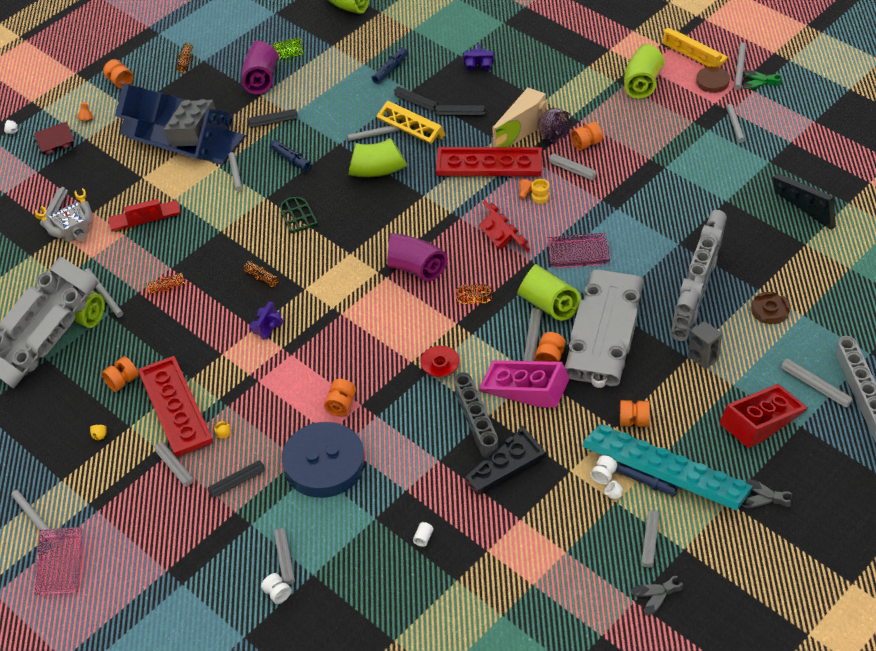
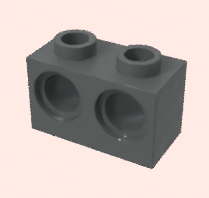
M706 321L694 326L690 331L688 357L704 369L710 367L719 360L722 333Z

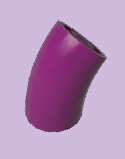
M254 41L246 54L242 66V85L251 94H263L270 89L273 83V71L279 60V54L276 49L266 42Z
M396 233L390 234L387 255L388 268L407 271L428 282L435 280L443 273L448 261L447 254L443 250L429 242L412 236Z

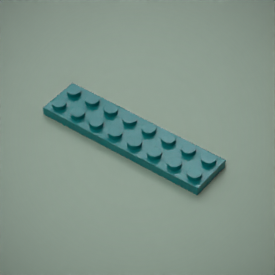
M599 424L583 442L582 447L609 456L620 463L736 511L751 493L752 485L747 484L744 480L727 476L724 472L715 471L704 464L690 461L686 457L673 454L665 448H658L645 440L631 437L628 433L616 431L608 425Z

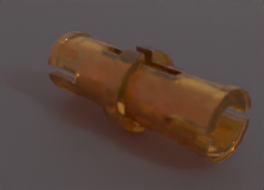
M183 44L182 51L178 56L177 71L186 72L187 65L191 61L192 44Z
M247 261L244 265V271L255 276L256 280L263 281L271 287L277 285L279 278L268 272L265 267H259L251 261Z
M182 273L169 277H161L162 279L146 283L150 295L162 290L168 291L169 288L185 284Z

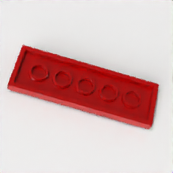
M438 147L436 176H541L542 147Z
M175 356L138 369L140 378L175 457L214 443Z

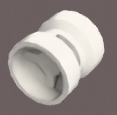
M602 455L596 463L597 466L593 468L590 474L595 482L607 485L612 478V474L615 473L618 464L613 458Z
M277 573L267 576L261 584V589L266 594H270V599L275 604H280L290 596L292 590L288 584L282 582V578Z

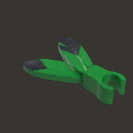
M752 70L744 71L746 77L754 79L745 83L744 89H754L766 83L767 85H781V74L766 76Z

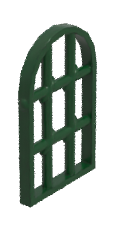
M290 197L281 203V215L291 234L318 225L305 199ZM295 201L297 207L290 208L288 202ZM298 201L304 202L305 204L299 205ZM286 204L288 210L282 211L283 206ZM307 207L310 214H304L301 208ZM298 209L302 216L297 218L292 211ZM290 213L293 219L287 221L284 214ZM312 216L314 223L309 224L306 218ZM303 219L306 225L300 227L297 221ZM289 223H295L297 228L291 229Z

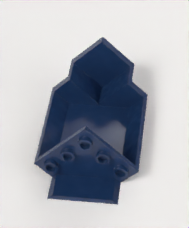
M123 83L115 116L123 119L120 134L130 139L223 165L229 158L228 154L234 152L247 136L230 130L233 124V113L207 108L197 146H169L164 128L182 101L185 100Z

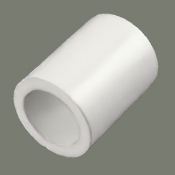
M421 522L413 542L418 546L425 547L433 532V527L428 523Z

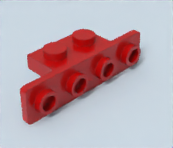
M158 198L123 207L125 213L108 217L111 231H116L179 215L181 212L177 200L160 204Z
M484 200L482 203L491 213L478 226L500 250L514 238L528 252L530 250L526 245L528 241L522 235L518 236L516 234L518 230L514 225L507 224L509 220L503 213L499 215V208L493 202L489 204Z

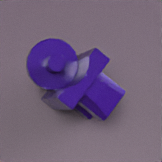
M477 44V49L464 52V64H466L467 70H475V64H482L483 70H490L491 65L494 64L493 51L481 49V45Z
M268 302L265 308H259L257 312L258 321H252L249 327L253 334H260L262 339H268L274 327H281L283 319L280 317L281 313L275 309L274 303Z

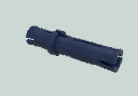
M401 47L398 52L391 55L389 60L371 77L372 81L380 84L395 67L400 66L401 61L409 54L407 49Z
M276 139L270 143L271 149L288 159L292 165L300 167L305 172L310 170L312 164L303 158L302 154L294 152Z
M620 462L616 469V473L625 475L650 486L654 491L659 490L672 497L676 495L679 488L674 484Z

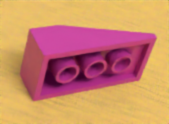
M493 360L479 387V391L537 407L556 408L570 378L562 362Z

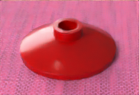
M434 346L422 354L420 363L423 371L428 375L445 377L457 370L460 360L458 353L454 349L447 346Z

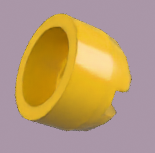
M225 421L216 423L214 427L216 437L220 439L229 437L231 434L230 425Z
M93 425L90 427V434L93 439H104L107 432L105 425Z

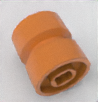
M114 59L105 64L103 74L115 86L122 89L123 83L128 85L132 83L133 73L120 61Z
M592 121L583 127L571 130V140L576 149L581 151L588 148L589 145L602 142L603 133L599 124Z
M554 332L544 333L534 360L560 362L566 345L565 339Z
M125 356L114 362V366L110 365L101 372L105 383L114 392L123 388L125 382L130 383L139 376L134 364Z
M335 379L331 384L329 394L324 403L325 410L335 416L347 415L356 393L355 385L345 379Z
M620 400V427H632L633 424H636L637 427H649V401H637L634 404L632 400Z

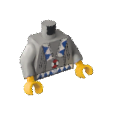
M83 188L84 194L82 196H78L75 190V197L77 200H80V204L76 202L47 217L45 216L46 209L43 206L40 208L43 214H39L35 210V217L43 221L42 224L49 235L62 238L66 242L74 239L81 242L86 238V234L89 232L88 226L92 221V211L88 201L85 200L86 192Z

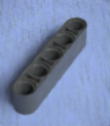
M460 372L454 377L455 395L481 455L489 459L492 456L491 453L498 449V436L472 377L468 373Z

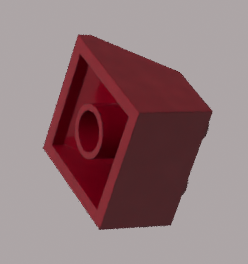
M67 122L35 132L33 136L41 154L46 153V155L56 152L55 149L62 147V149L72 146L71 143H74V138Z

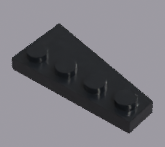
M780 174L773 176L774 192L828 229L832 230L836 227L834 196Z
M522 425L513 437L510 436L500 449H496L491 453L492 456L488 460L482 461L466 476V482L478 496L544 459L546 452Z

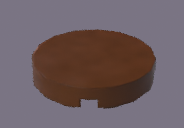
M706 67L697 73L696 84L703 91L721 92L727 89L730 83L728 72L719 67Z
M763 292L758 294L752 301L751 312L762 323L778 324L788 318L790 303L783 295H776L775 292Z

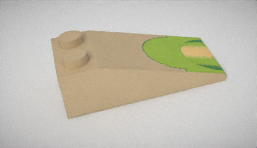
M527 88L493 126V147H510L536 131L546 122L547 102L545 93Z

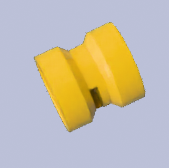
M545 179L534 180L531 185L532 201L537 204H544L549 200V182Z

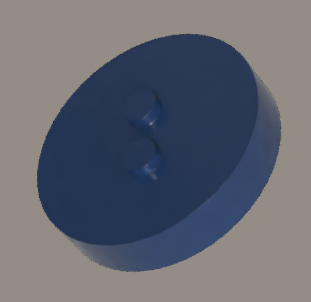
M318 422L299 429L288 439L282 451V464L288 483L296 491L310 497L325 498L339 495L357 483L364 471L365 456L362 442L353 430L339 423Z

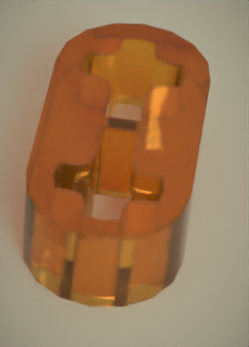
M486 284L461 285L456 289V299L462 304L486 303L492 298L491 287Z

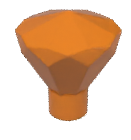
M87 102L81 103L77 119H93V114L88 109Z
M525 179L519 181L520 199L524 200L527 194L532 192L531 181Z

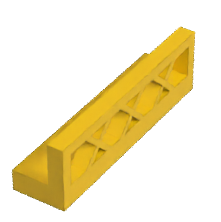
M670 28L664 30L663 44L708 67H720L728 59L727 56L676 30L674 31Z
M388 100L376 116L377 119L429 144H432L436 137L443 139L445 136L441 125ZM388 112L391 116L386 118L384 114ZM397 119L404 121V123H397ZM410 125H412V126H414V127H416V128H418V129H416V130H411ZM424 131L431 134L429 138L424 136Z

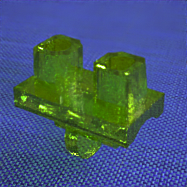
M300 37L272 43V47L279 54V59L304 54Z

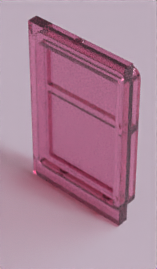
M606 233L547 237L551 266L556 268L604 265L606 262H610Z
M82 527L39 530L35 595L78 592L83 546Z

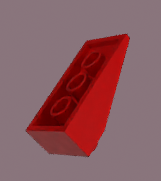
M776 384L728 404L719 424L741 441L743 445L750 448L762 443L804 413L808 407L779 384Z

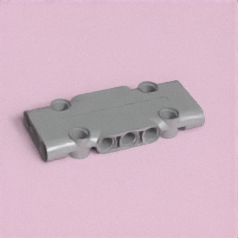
M713 210L710 213L707 224L702 229L700 240L691 261L688 278L683 280L671 330V336L677 341L688 339L692 325H695L711 272L715 269L727 216L723 211Z
M61 256L50 267V272H42L37 277L38 287L28 288L0 322V379L13 389L27 372L36 369L37 359L49 353L75 319L74 313L84 309L86 298L99 283L88 273Z
M593 270L590 273L588 284L585 287V295L583 300L581 299L575 318L569 344V353L565 364V369L570 379L592 383L591 375L596 373L593 378L596 381H604L607 378L605 383L607 386H617L620 383L622 371L625 367L626 355L629 354L637 322L639 301L644 285V280L641 277L604 270Z

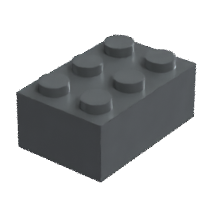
M213 100L182 101L164 128L169 146H197L206 109L216 110Z

